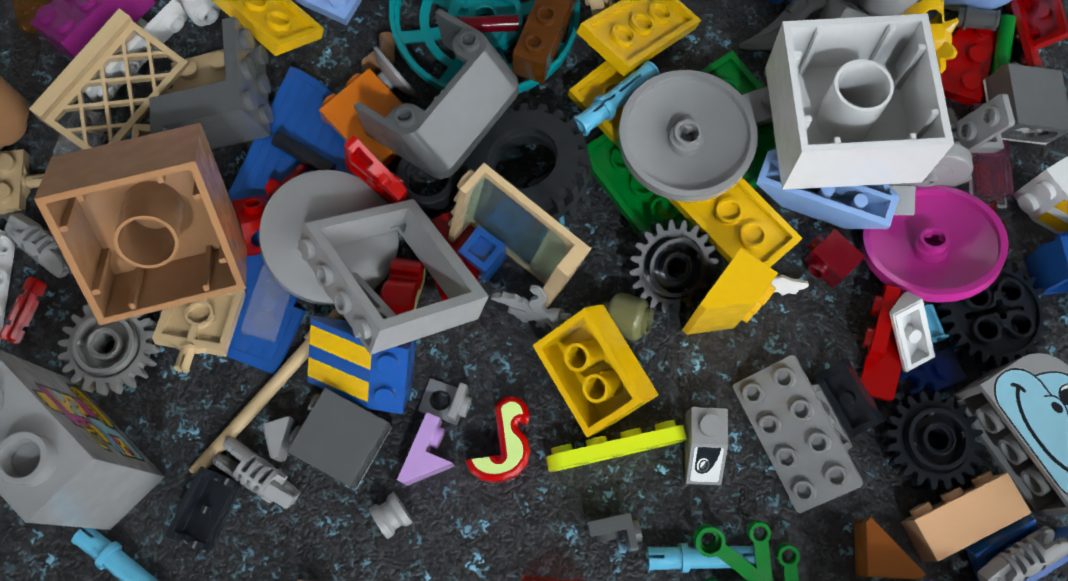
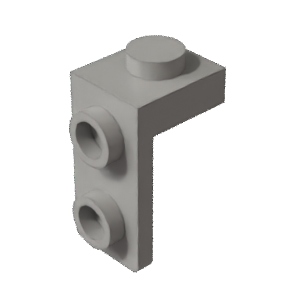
M1008 94L997 95L956 122L960 144L971 153H996L1004 148L1001 133L1015 124Z

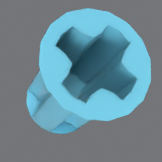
M932 304L925 305L924 308L932 344L948 338L950 335H945L934 306Z

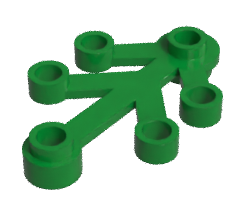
M753 520L746 527V534L753 542L755 567L725 544V536L716 526L703 524L695 530L693 543L696 549L703 556L719 557L745 578V580L737 581H773L768 542L771 538V529L763 521ZM759 526L763 527V535L759 538H754V529ZM705 533L713 534V540L709 544H702L701 542L702 536ZM780 543L775 548L774 556L782 565L783 581H799L797 568L800 560L799 551L790 543ZM791 549L792 557L787 561H783V552ZM707 578V579L704 580V581H719V580L716 579V578Z

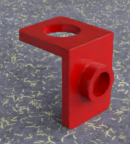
M265 195L232 201V206L241 226L243 239L247 247V256L261 254L259 245L252 243L251 238L260 228L261 218L268 203Z

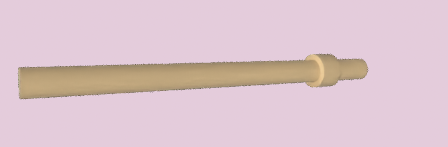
M333 309L326 318L343 320L344 316L336 309ZM310 330L303 337L306 340L188 469L194 476H196L200 466L209 468L212 465L214 457L225 451L223 442L229 435L236 438L309 357Z

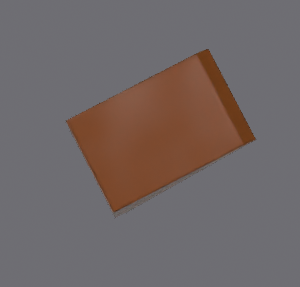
M871 517L858 519L854 523L856 576L921 580L926 575Z

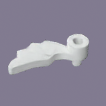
M785 275L776 276L771 283L776 287L774 292H779L782 296L788 293L797 294L799 290L809 286L808 281L792 279Z

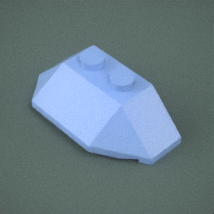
M776 149L767 152L756 182L781 207L844 229H888L900 197L895 190L891 189L889 184L782 190Z

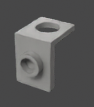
M430 379L418 411L424 414L428 412L440 417L441 420L458 425L460 416L466 418L472 402V397L468 396L467 384L460 382L457 388ZM437 391H445L450 395V404L444 410H436L430 404L431 396Z

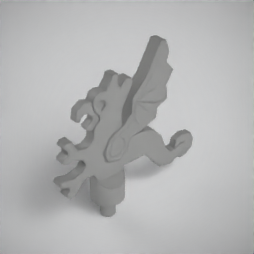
M537 285L530 287V291L537 295L533 296L530 301L525 297L505 291L493 293L491 296L492 300L508 305L507 312L515 315L522 322L528 323L531 320H535L537 328L545 329L546 324H548L554 330L564 320L572 317L571 313H565L563 308L547 309L544 303L547 302L548 296Z

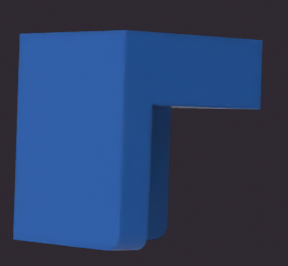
M478 226L459 249L458 255L479 270L481 278L488 282L507 258V249L503 242Z

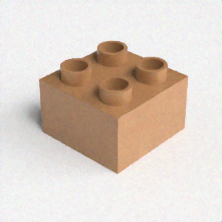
M201 123L51 157L34 200L99 325L246 289L247 247L239 221Z

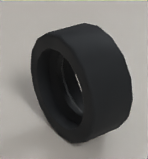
M402 158L397 166L396 175L406 184L407 200L414 199L424 213H435L446 209L454 201L455 196L459 192L457 187L460 181L458 170L447 178L446 187L440 193L432 196H420L415 194L409 185V176L417 167Z

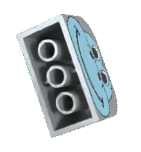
M1043 353L1029 354L988 371L951 395L954 396L956 407L963 404L967 405L966 411L963 414L965 418L970 416L977 417V420L971 424V428L983 430V434L978 436L1003 472L1010 475L1021 496L1036 517L1067 515L1068 365L1052 355Z

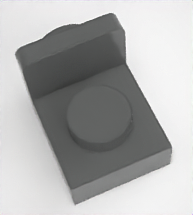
M631 513L585 523L588 537L597 536L598 543L619 539L618 531L623 530L629 552L639 550L637 542L643 541L638 519L632 520Z

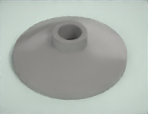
M377 45L373 47L376 61L381 70L377 77L390 91L395 87L412 98H419L420 96Z

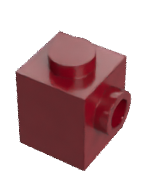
M834 229L827 237L822 233L819 234L807 246L811 253L803 262L808 265V270L814 277L824 280L833 289L866 256Z

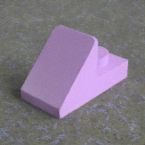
M428 412L426 413L397 480L408 486L454 467L452 462L430 453L431 448L437 449L445 433V429L441 428L443 422L440 417Z

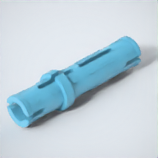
M646 61L640 68L605 95L600 94L594 98L591 106L573 118L577 123L579 133L583 132V135L587 136L589 132L603 121L613 119L616 116V111L627 103L630 96L640 85L660 74L657 66L651 61Z
M83 528L85 532L79 529L74 534L71 542L95 560L94 565L98 569L103 570L105 568L120 581H159L124 553L120 543L117 541L111 542L96 529Z
M679 543L678 547H646V559H649V562H646L648 571L679 569L680 573H688L690 569L731 568L719 557L703 556L696 547H689L687 543ZM753 545L729 546L755 567Z

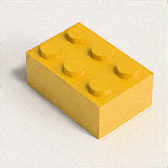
M603 304L583 308L532 345L586 437L607 429L659 395Z

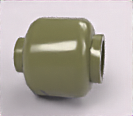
M617 293L610 302L605 301L603 305L624 339L637 341L643 335L647 336L653 323L654 310L649 308V303L646 299L630 294Z

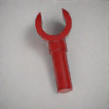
M303 163L299 164L282 182L275 178H270L265 186L266 196L271 198L283 184L301 175L307 170V167Z

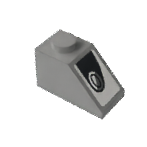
M691 407L684 414V429L687 436L685 441V484L720 486L722 484L728 449V409Z

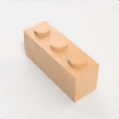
M991 471L984 472L970 479L973 484L972 486L964 490L958 486L940 494L942 501L932 506L930 502H925L909 510L912 516L901 521L923 562H938L1031 514L1029 507L1008 473L993 475Z

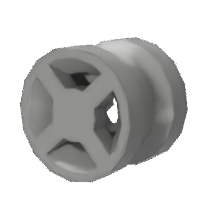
M395 492L389 494L386 501L381 505L374 504L369 507L374 521L387 539L395 534V530L400 526L407 527L413 523Z

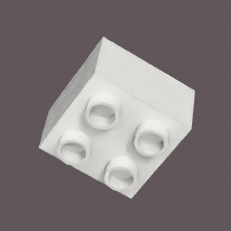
M928 14L782 22L765 67L782 190L923 182L954 145Z

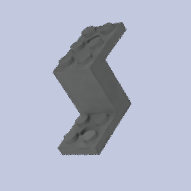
M235 17L222 19L226 80L149 98L151 134L201 123L211 149L271 136L270 123H273V113L268 102V94L271 92L270 81L266 75V64L269 62L266 48L255 40L250 30L244 28Z

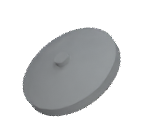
M694 70L665 72L640 85L625 104L618 129V143L622 159L635 179L659 196L682 202L712 199L734 187L748 170L756 152L758 139L754 115L743 96L724 80L714 75Z
M317 170L292 178L272 195L261 218L259 247L266 268L274 280L293 296L313 304L333 306V300L326 294L324 287L319 285L315 273L307 261L301 258L302 254L298 250V241L301 238L304 223L388 205L387 201L358 177L341 171ZM398 230L332 247L351 273L357 272L374 290L388 275L389 264L397 255L399 244Z

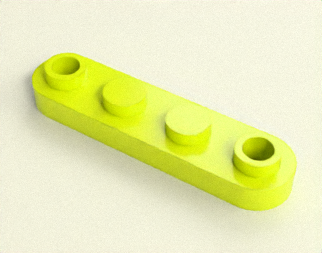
M675 420L655 424V431L642 433L641 428H635L621 432V438L607 441L606 436H600L586 440V447L573 449L572 444H566L551 448L552 455L546 457L548 471L565 470L686 441L687 436L684 425L676 426Z

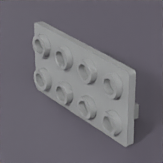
M790 355L733 385V389L798 513L805 512L863 485V480L847 452L853 447L820 385L810 384L795 355Z

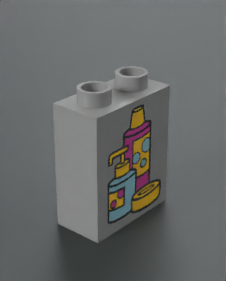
M0 350V495L25 523L111 530L165 476L78 385L70 382L71 379Z

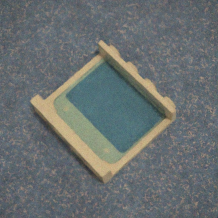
M483 163L476 172L470 169L457 185L460 190L454 198L456 205L451 211L453 217L448 223L450 226L448 240L453 243L469 224L475 229L478 226L485 229L506 245L507 255L545 284L543 290L547 294L548 299L544 305L548 308L564 289L591 248L487 164Z

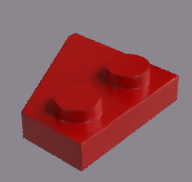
M353 135L344 144L346 168L389 204L406 201L407 189L405 188L406 184L396 174L391 173Z

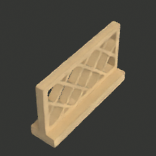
M119 8L29 110L40 121L52 127L82 150L92 148L88 133L108 131V144L123 141L132 132L133 124H139L150 111L149 98L164 95L189 64L188 61L133 22L131 17ZM137 34L146 41L147 52L128 54L127 43ZM152 46L159 51L152 52ZM168 57L176 63L169 73L155 74V58ZM149 59L150 75L131 76L129 61ZM124 61L126 77L106 78L105 68L110 62ZM152 81L153 92L148 98L134 99L132 83ZM127 84L129 99L109 101L107 85ZM102 86L104 102L84 104L83 93L87 88ZM135 105H141V106L136 110ZM130 106L131 117L126 123L112 124L110 108ZM105 109L107 125L87 127L85 110ZM80 111L81 127L66 129L58 123L66 112ZM114 130H119V131L116 133V135L114 136V132H113V131H114ZM75 134H83V140L78 138Z

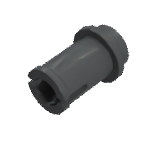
M966 5L965 8L959 7L956 15L959 22L956 27H961V31H965L966 28L996 31L1001 11L972 9L970 5Z

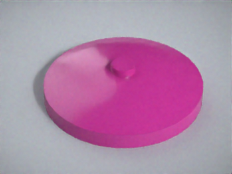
M915 186L914 215H894L888 229H863L862 251L863 255L866 256V263L874 275L885 285L901 288L900 294L910 292L927 302L959 301L982 292L999 276L1008 255V236L1005 226L998 215L979 198L948 186Z

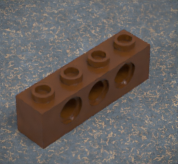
M578 0L535 1L513 51L514 74L544 84Z

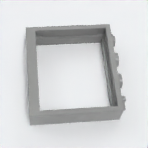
M414 199L304 223L301 238L298 241V250L302 254L301 258L307 261L315 273L319 285L326 289L334 301L336 310L343 314L352 327L355 338L360 339L370 355L477 320L489 297ZM398 230L449 299L383 319L332 246Z

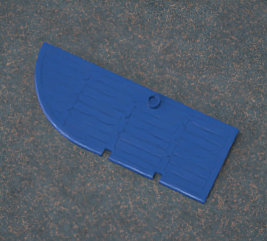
M290 66L271 104L273 123H270L271 136L253 141L228 192L231 203L234 200L248 197L266 196L265 186L270 178H275L282 182L285 177L301 164V162L271 144L274 135L278 131H282L336 164L335 171L354 175L346 168L344 151L346 141L330 124L326 125L322 121L319 112L322 102L333 93L313 76ZM307 167V170L304 171L302 174L307 173V172H311V171H314V170H312V169H310L309 167ZM259 231L255 232L251 238V242L259 245ZM261 254L247 256L246 289H244L246 296L226 357L274 375L281 368L306 311L295 307L299 298L287 292L274 280L266 268Z

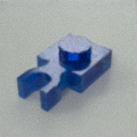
M951 347L935 353L934 358L917 366L919 371L910 370L899 376V381L904 378H911L914 381V388L905 392L907 397L922 391L925 385H927L930 393H933L967 379Z

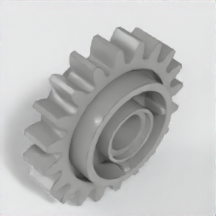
M87 305L83 306L85 317L81 318L73 314L71 317L76 326L74 328L63 327L62 329L70 335L69 339L58 341L60 346L67 348L66 352L57 356L59 360L68 363L63 367L62 372L73 375L70 380L71 383L78 386L83 385L82 389L90 393L96 390L97 393L103 396H107L110 389L117 394H122L123 384L136 388L135 376L138 375L147 379L148 374L144 367L146 365H157L150 358V354L161 352L160 348L152 344L154 342L152 339L154 331L150 330L156 326V322L146 318L148 314L99 325L91 308ZM115 340L114 348L105 354L107 344Z

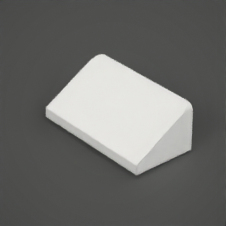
M905 292L889 314L903 371L908 372L934 358L935 353L923 299L910 292Z

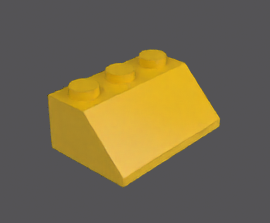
M741 248L695 310L682 331L688 335L733 329L741 320L748 323L751 317L758 312L762 305L764 306L776 290V287L771 283L778 273Z

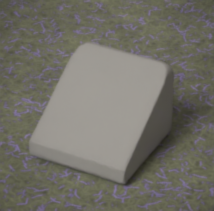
M828 0L819 19L869 16L852 3L843 0Z
M292 417L280 418L265 423L262 426L270 458L278 462H284L287 459V450L290 447L288 440L297 424V421Z

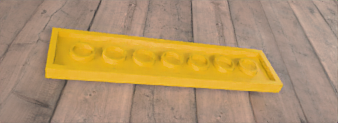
M605 61L570 88L568 96L584 111L593 104L594 98L600 94L605 95L636 70L634 69L623 76L608 61ZM625 105L616 111V116L613 119L605 120L598 125L602 132L618 148V129ZM743 178L730 190L712 199L697 202H682L668 199L691 224L699 226V232L709 235L707 240L711 245H715V249L729 263L738 251L743 248L771 267L802 239Z

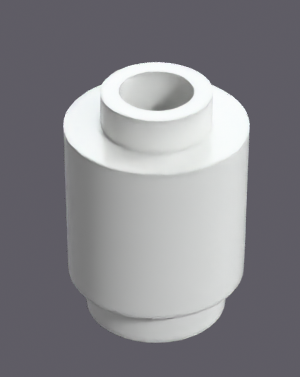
M176 0L180 3L188 17L198 26L214 23L221 9L212 0Z

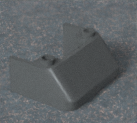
M439 8L435 14L443 45L454 51L455 56L465 62V64L430 106L424 111L414 104H401L396 106L386 118L359 101L354 105V108L367 136L432 177L445 179L452 176L516 99L519 93L517 76L482 32Z

